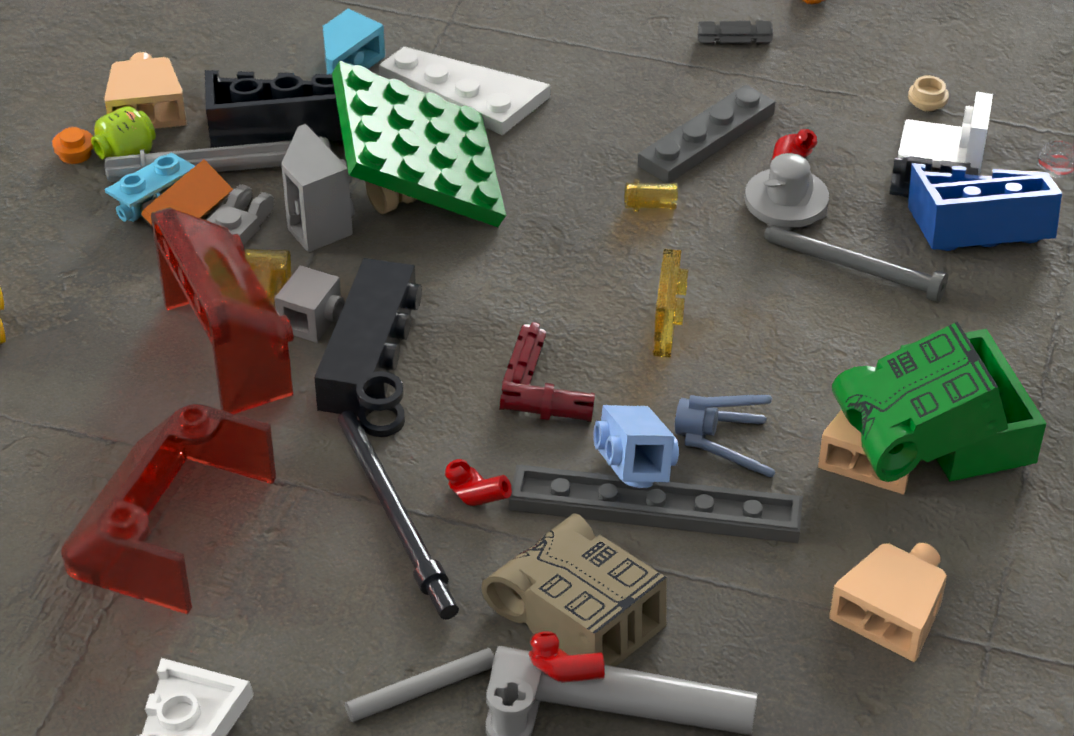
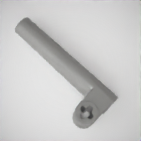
M498 646L495 653L486 694V703L489 707L485 731L487 736H531L541 701L745 735L752 734L758 693L605 665L604 679L561 683L533 666L529 657L530 651Z

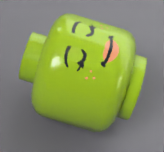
M125 106L102 116L95 122V136L91 138V143L100 159L139 155L140 150H144L145 154L151 152L152 141L155 140L156 134L154 126L146 113Z

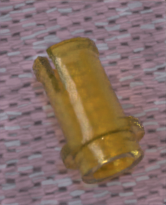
M634 179L633 183L625 184V208H632L633 212H639L640 208L676 210L677 202H674L678 201L677 183H640L639 179Z

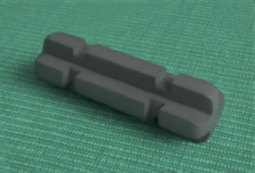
M701 21L698 24L697 35L698 41L701 44H714L715 40H720V44H750L751 40H756V44H766L772 41L773 26L770 21H756V25H751V21H720L719 25H714V21Z

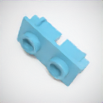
M171 152L158 157L153 163L137 172L125 175L120 181L107 187L105 193L120 202V205L116 207L119 218L124 222L127 220L134 222L142 216L140 207L143 203L154 199V194L158 198L195 166Z

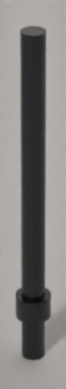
M351 410L342 412L338 417V422L415 567L413 576L421 592L430 596L442 619L453 618L457 615L459 608L447 587L449 581L441 563L432 559L357 416Z

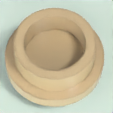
M935 76L917 78L910 87L908 94L909 101L923 111H934L944 107L948 102L949 96L945 82Z

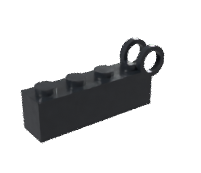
M363 258L314 377L317 411L341 414L344 411L351 410L358 417L365 433L374 437L394 435L402 429L405 423V412L400 404L404 395L403 383L398 376L389 373V370L397 368L400 340H407L411 326L410 313L412 310H418L421 302L422 286L421 284H416L415 265ZM389 384L395 388V392L390 397L385 398ZM390 410L397 415L395 421L384 426L371 424L366 419L373 411Z

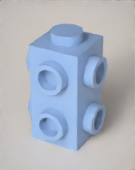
M603 405L601 421H596L594 425V446L621 481L637 488L651 487L653 482H669L671 466L677 464L679 456L677 438L674 437L671 431L648 406Z

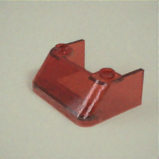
M173 208L152 212L151 221L164 306L167 310L190 304L211 341L220 407L223 416L227 417L292 396L293 386L288 343L294 340L293 330L287 316H279L246 260L240 236L237 233L232 235L227 227Z
M192 404L178 409L135 444L67 538L61 549L64 568L67 574L76 580L188 615L192 609L184 554L143 542L150 529L148 515L187 459L273 484L276 479L271 425L205 405Z

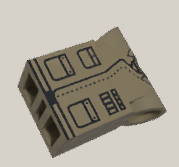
M572 514L541 537L535 545L522 551L482 581L481 590L484 599L500 616L516 623H527L529 630L534 634L546 631L555 633L559 639V649L569 655L601 652L604 658V665L616 667L666 627L667 577L602 535L595 537L591 527L579 514Z

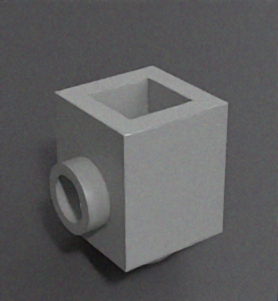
M300 265L275 297L278 331L318 343L330 325L338 321L345 304L344 298L341 297L339 277Z

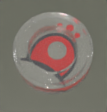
M1051 141L1044 144L1039 151L1037 161L1039 169L1057 178L1074 175V146L1064 141Z

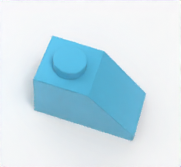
M347 9L323 26L327 74H332L339 61L352 66L360 65L369 69L385 57L383 24L351 9Z

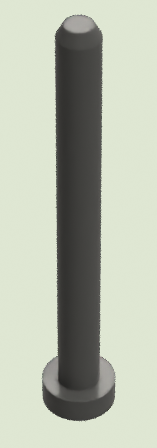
M775 226L767 227L764 233V238L769 243L927 292L926 298L937 303L942 299L947 286L948 274L938 270L933 275H928Z

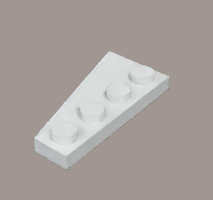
M402 47L379 64V76L390 80L398 79L408 85V87L424 93H435L444 100L459 106H470L482 114L485 128L500 135H504L550 98L551 84L408 47Z

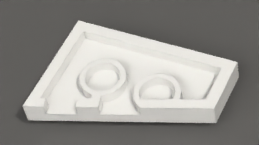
M161 658L157 669L159 682L155 694L149 695L145 707L148 717L143 732L139 736H226L254 696L250 682Z

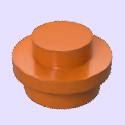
M78 127L66 128L54 137L52 141L53 150L60 160L65 163H82L89 159L92 154L91 138L93 136L90 132Z

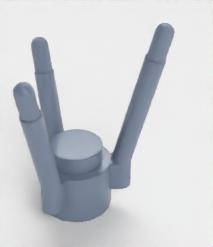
M690 395L689 399L681 398L679 400L675 417V434L686 436L685 446L702 448L768 477L775 475L773 468L705 439L706 434H715L718 421L747 424L766 423L767 418L764 415L718 411L716 407L770 404L772 402L770 395L721 397Z

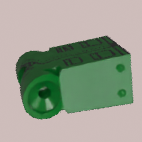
M958 322L879 359L876 367L858 366L845 370L832 383V392L845 417L852 426L862 433V449L881 481L891 482L899 480L910 473L921 459L926 462L932 461L1009 429L998 386Z

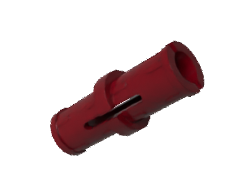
M503 380V392L500 398L499 410L507 409L541 414L540 419L550 420V416H558L592 422L595 393L554 389L555 385L551 383H545L544 387Z

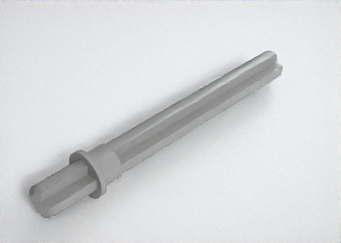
M324 138L330 148L329 140ZM291 141L172 151V153L194 166L205 159L216 172L281 166ZM140 150L139 155L108 157L105 159L106 178L110 182L120 181L125 175L135 173L153 163L158 157L171 152L145 154L144 150Z

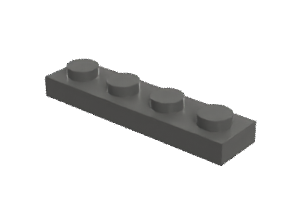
M745 84L639 152L638 167L669 184L774 115L776 101Z

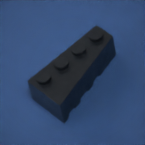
M205 70L206 115L211 148L292 141L297 128L304 124L318 137L327 138L329 142L343 141L332 74H315L311 81H305L301 77L294 75V73H278L274 79H255V72L238 71L237 78H220L218 70Z

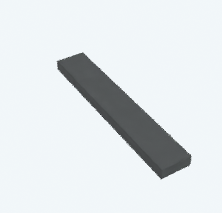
M517 464L512 483V493L509 498V510L570 517L575 513L589 520L799 543L803 496L671 481L653 482L651 487L637 488L625 484L617 475Z

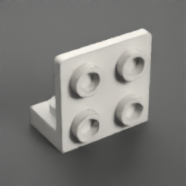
M976 92L974 107H965L962 127L906 120L898 158H903L904 154L933 159L932 167L940 168L941 160L961 163L968 162L971 163L970 167L979 168L978 174H980L993 94Z

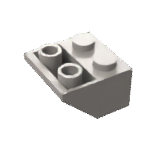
M306 124L301 125L295 132L281 166L287 228L309 253L353 235L351 216L355 214V209L350 198L349 183L352 182V176L348 174L347 162L344 159H339L330 150L323 137H318Z

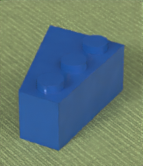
M912 163L908 208L932 250L951 251L958 247L977 245L993 247L999 243L1020 241L1035 243L1041 239L1056 238L1062 192L1048 173L993 169L992 176L965 175L966 167L952 166V173L925 172V164Z

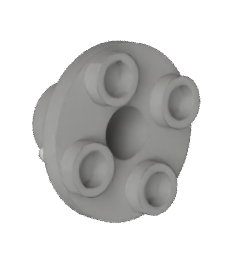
M785 153L776 156L771 161L770 169L756 174L747 183L745 204L751 214L767 223L768 227L775 226L791 231L792 228L810 225L818 220H822L827 215L829 191L818 177L811 174L809 162L798 154Z

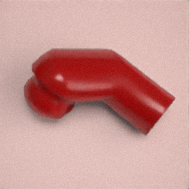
M802 129L798 134H789L781 137L774 146L771 161L776 156L785 153L798 154L806 158L817 145L815 133L809 129Z
M456 459L450 462L445 469V476L449 480L451 490L466 505L478 506L507 499L511 496V483L505 475L484 479L463 459Z
M538 632L531 638L532 650L529 652V657L533 666L554 680L567 683L605 678L604 658L601 652L569 655L559 649V639L553 632Z

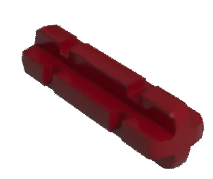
M533 321L531 325H522L503 378L504 381L530 385L546 338V331L539 328L540 323Z

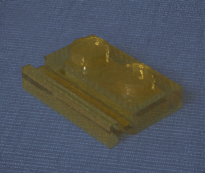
M664 249L656 303L653 356L671 358L675 325L683 326L685 299L678 298V295L686 296L689 269L680 268L681 250Z

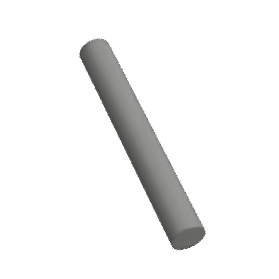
M489 647L345 702L346 712L351 722L358 721L489 670L493 666L495 656Z

